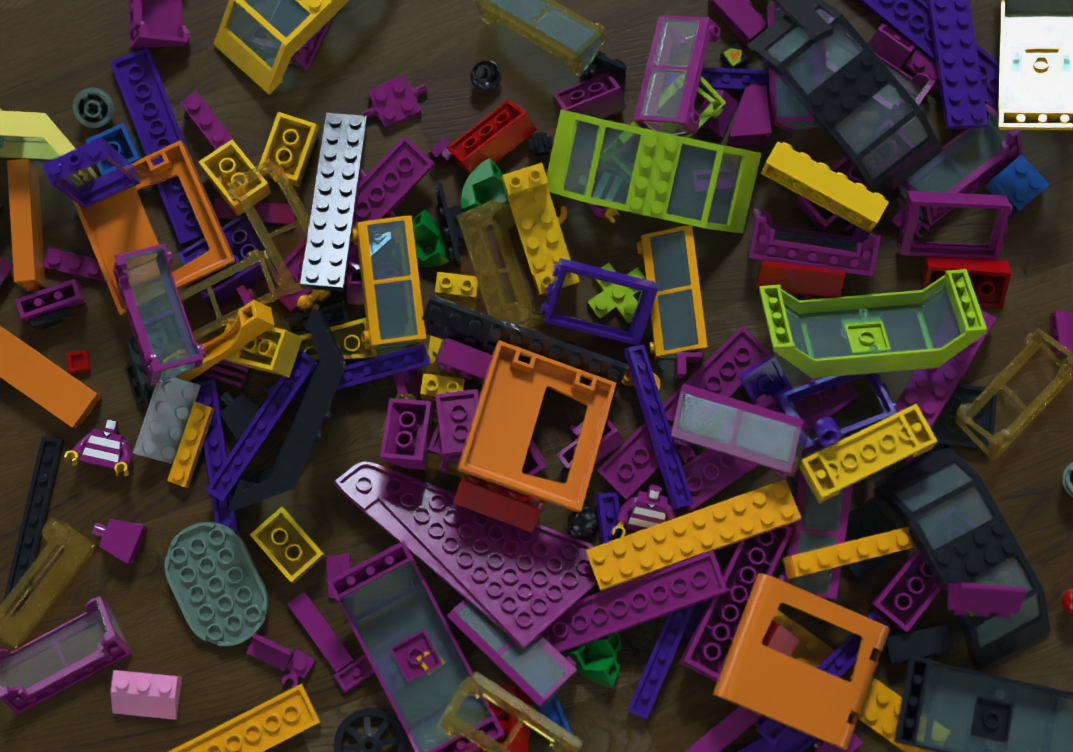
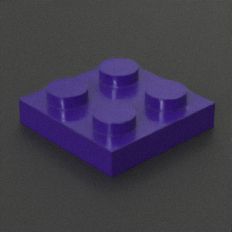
M773 354L737 376L753 405L757 404L755 400L763 394H766V396L773 395L775 400H777V395L793 389Z

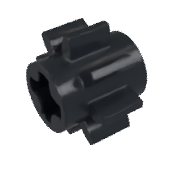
M546 132L533 134L532 140H528L529 151L534 152L535 156L550 154L549 149L553 148L552 136L547 137Z

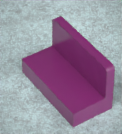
M884 23L868 42V45L876 54L898 69L916 47Z
M715 90L726 102L722 106L724 110L716 118L710 117L699 129L711 130L718 137H723L737 106V101L724 90ZM708 91L707 94L714 100H716L715 97ZM704 100L699 115L710 105L708 100Z
M1055 310L1050 314L1054 353H1073V312Z
M702 352L677 353L674 359L675 380L684 379L686 364L700 363L703 357Z
M417 369L393 375L401 399L421 392L422 382Z
M350 553L326 557L327 581L352 568V556ZM328 585L329 598H335ZM354 591L351 592V593H349V594H347V595H345V596H343V597H352V596H354Z
M253 633V640L246 653L286 671L294 651Z

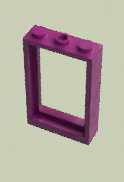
M908 191L897 240L900 255L998 259L999 252L1003 250V236L1008 230L1007 219L1012 214V204L1009 203L1006 195ZM941 206L997 209L989 245L913 242L920 207Z

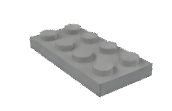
M161 373L160 378L162 379V377H165L167 375ZM176 377L156 384L133 453L173 464L193 403L196 400L201 385Z

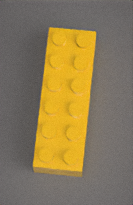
M785 142L776 143L760 173L868 233L878 223L889 203L883 195L866 190L867 188L863 184L848 180V177L843 173L831 171L828 165L811 160L808 154L798 153L793 150L791 145Z

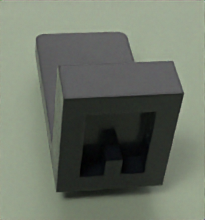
M590 50L580 70V78L587 80L589 75L593 76L597 64L621 75H625L627 66L619 59L606 57L601 51L596 50L594 52Z

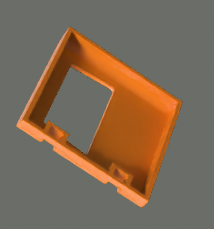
M181 140L131 163L134 166L140 184L85 209L73 201L121 316L127 314L113 273L115 255L159 245L139 198L138 190L179 176L209 246V251L172 272L177 290L235 263L234 255L192 158ZM162 156L164 162L155 166L153 160ZM156 250L125 257L127 266L154 255ZM156 260L128 271L129 283L138 308L168 295Z
M498 340L489 363L457 470L580 513L616 382ZM519 355L530 358L528 364L519 361ZM580 377L589 379V385L580 383ZM547 387L587 406L566 484L522 473L523 464Z
M758 573L713 695L847 751L890 628L777 578ZM780 603L787 604L861 637L859 652L850 682L762 645V639ZM872 650H875L873 659L870 660ZM850 712H852L853 715L850 720V723H847Z

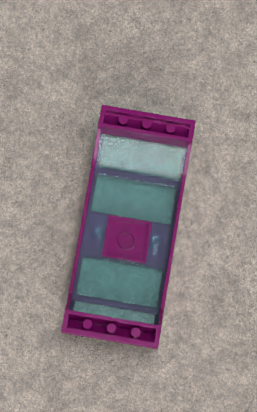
M404 541L327 581L403 725L415 752H473L505 734ZM425 651L430 652L426 657H424ZM422 654V659L418 662L416 658ZM422 661L427 665V670H424L420 665Z

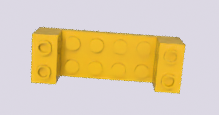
M539 163L504 174L501 179L537 293L541 295L546 293L548 284L553 282L554 276H552L554 265L559 263L560 258L570 260L547 187V176L543 164ZM567 272L562 288L580 282L578 275Z
M437 272L435 296L476 310L480 284L479 277ZM431 335L428 349L431 365L426 366L425 374H423L420 395L422 399L436 401L435 394L465 391L467 379L459 377L457 372L449 373L439 369V365L434 364L442 339Z
M915 404L837 442L831 447H827L802 459L799 467L820 504L837 496L840 490L911 455L914 458L932 449L937 439L918 405Z

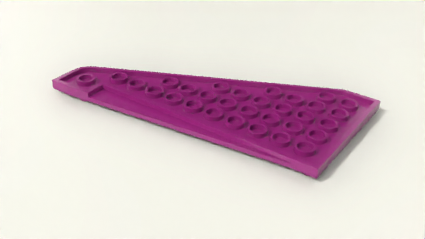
M373 462L357 463L334 481V485L353 504L399 543L404 541L412 554L506 632L523 650L598 584L586 553L587 549L594 546L585 541L536 524L533 533L453 503L456 493Z

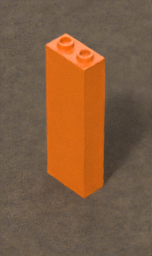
M28 158L7 160L14 282L27 290V292H38L40 289L46 288L45 268L43 267L44 248L39 169Z
M0 326V377L63 422L78 430L102 396Z

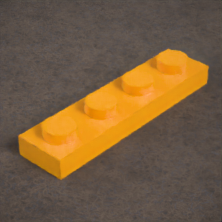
M199 402L193 403L167 481L189 488L215 408Z

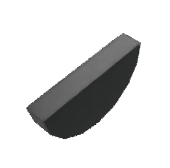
M68 306L32 319L30 322L35 329L42 325L44 328H48L62 323L63 318L67 316L71 317L72 310Z

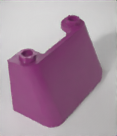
M128 0L130 47L185 46L189 42L190 31L187 30V27L182 22V0Z

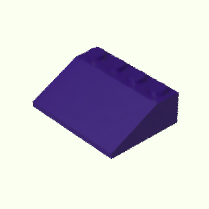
M249 212L221 227L234 255L235 263L194 282L211 309L239 294L236 288L244 285L247 289L270 275L281 264ZM203 238L178 253L184 265L209 251L206 239Z

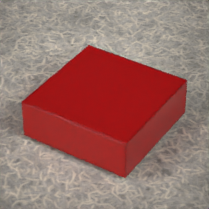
M87 349L66 353L70 374L91 371L89 351Z

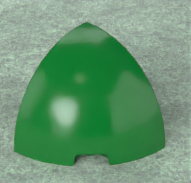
M490 158L479 164L471 172L464 184L461 194V209L466 212L486 215L511 210L501 179L502 172Z
M426 210L422 211L412 220L417 265L420 268L443 265L450 260L446 238L435 219ZM395 244L391 257L402 263L400 244Z
M619 632L565 651L563 655L565 658L569 656L577 664L575 666L577 671L587 679L603 686L612 687L620 669V664L616 662L617 652L621 651Z

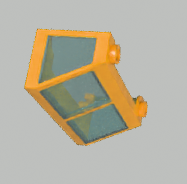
M412 216L357 222L352 227L351 241H353L354 245H358L367 327L361 333L362 343L365 344V349L413 347L426 339L425 323L422 319L423 306Z
M692 225L641 235L640 242H637L638 254H642L644 259L646 280L655 282L658 288L650 312L653 342H649L650 354H654L655 360L675 358L677 353L702 352L704 354L708 346Z

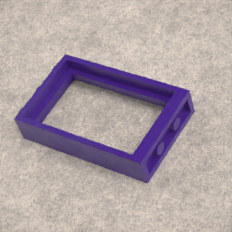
M98 138L42 164L50 184L84 209L140 184L134 166L103 138ZM106 159L117 168L79 187L66 178Z
M560 258L559 263L553 267V282L548 284L546 295H548L546 303L543 302L540 314L543 316V321L639 346L658 291L656 283ZM570 272L641 290L629 330L626 331L554 313L566 273Z
M880 373L824 377L777 395V405L781 413L800 419L793 402L866 375L884 413L840 429L845 436L849 437L898 413L896 403L894 401L891 402L888 396L889 390L885 383L882 384L880 380ZM790 431V433H791V435H792V437H793V439H794V438H795V433L792 432V431ZM800 436L797 446L798 450L801 445L803 436ZM808 436L804 448L801 445L803 449L801 456L804 457L826 447L820 443L819 438L810 441Z

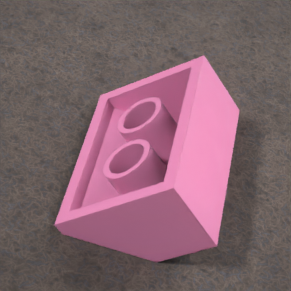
M114 670L111 686L112 713L177 720L182 677Z

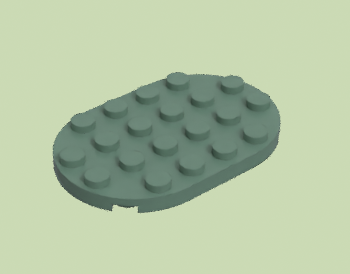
M203 522L182 530L170 544L167 557H165V573L189 627L204 641L219 646H231L244 642L260 629L268 612L267 590L247 546L234 530L219 523Z

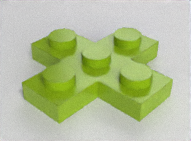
M610 263L601 267L602 269L616 272ZM638 267L627 274L646 280ZM595 279L603 291L588 301L587 304L597 318L600 320L614 309H617L627 325L630 324L638 303L634 295L641 290Z

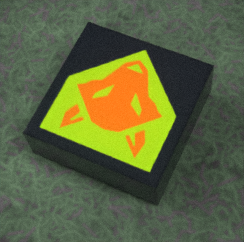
M738 42L720 53L730 69H735L749 58Z

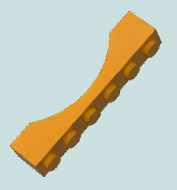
M255 300L240 308L233 324L225 332L213 340L201 344L206 355L202 366L175 377L191 381L273 327L275 324L271 308ZM187 349L178 350L164 359V365L188 359ZM191 363L167 369L165 374L169 375L189 367Z
M905 527L785 557L783 562L787 577L791 579L914 548L909 528Z

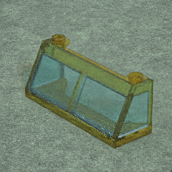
M554 0L475 1L482 20L489 24L492 21L495 24L499 22L560 58L564 65L572 66L571 72L579 77L607 40L605 28L597 22L595 24Z

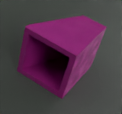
M751 84L745 88L726 146L743 147L767 144L772 131L766 85Z

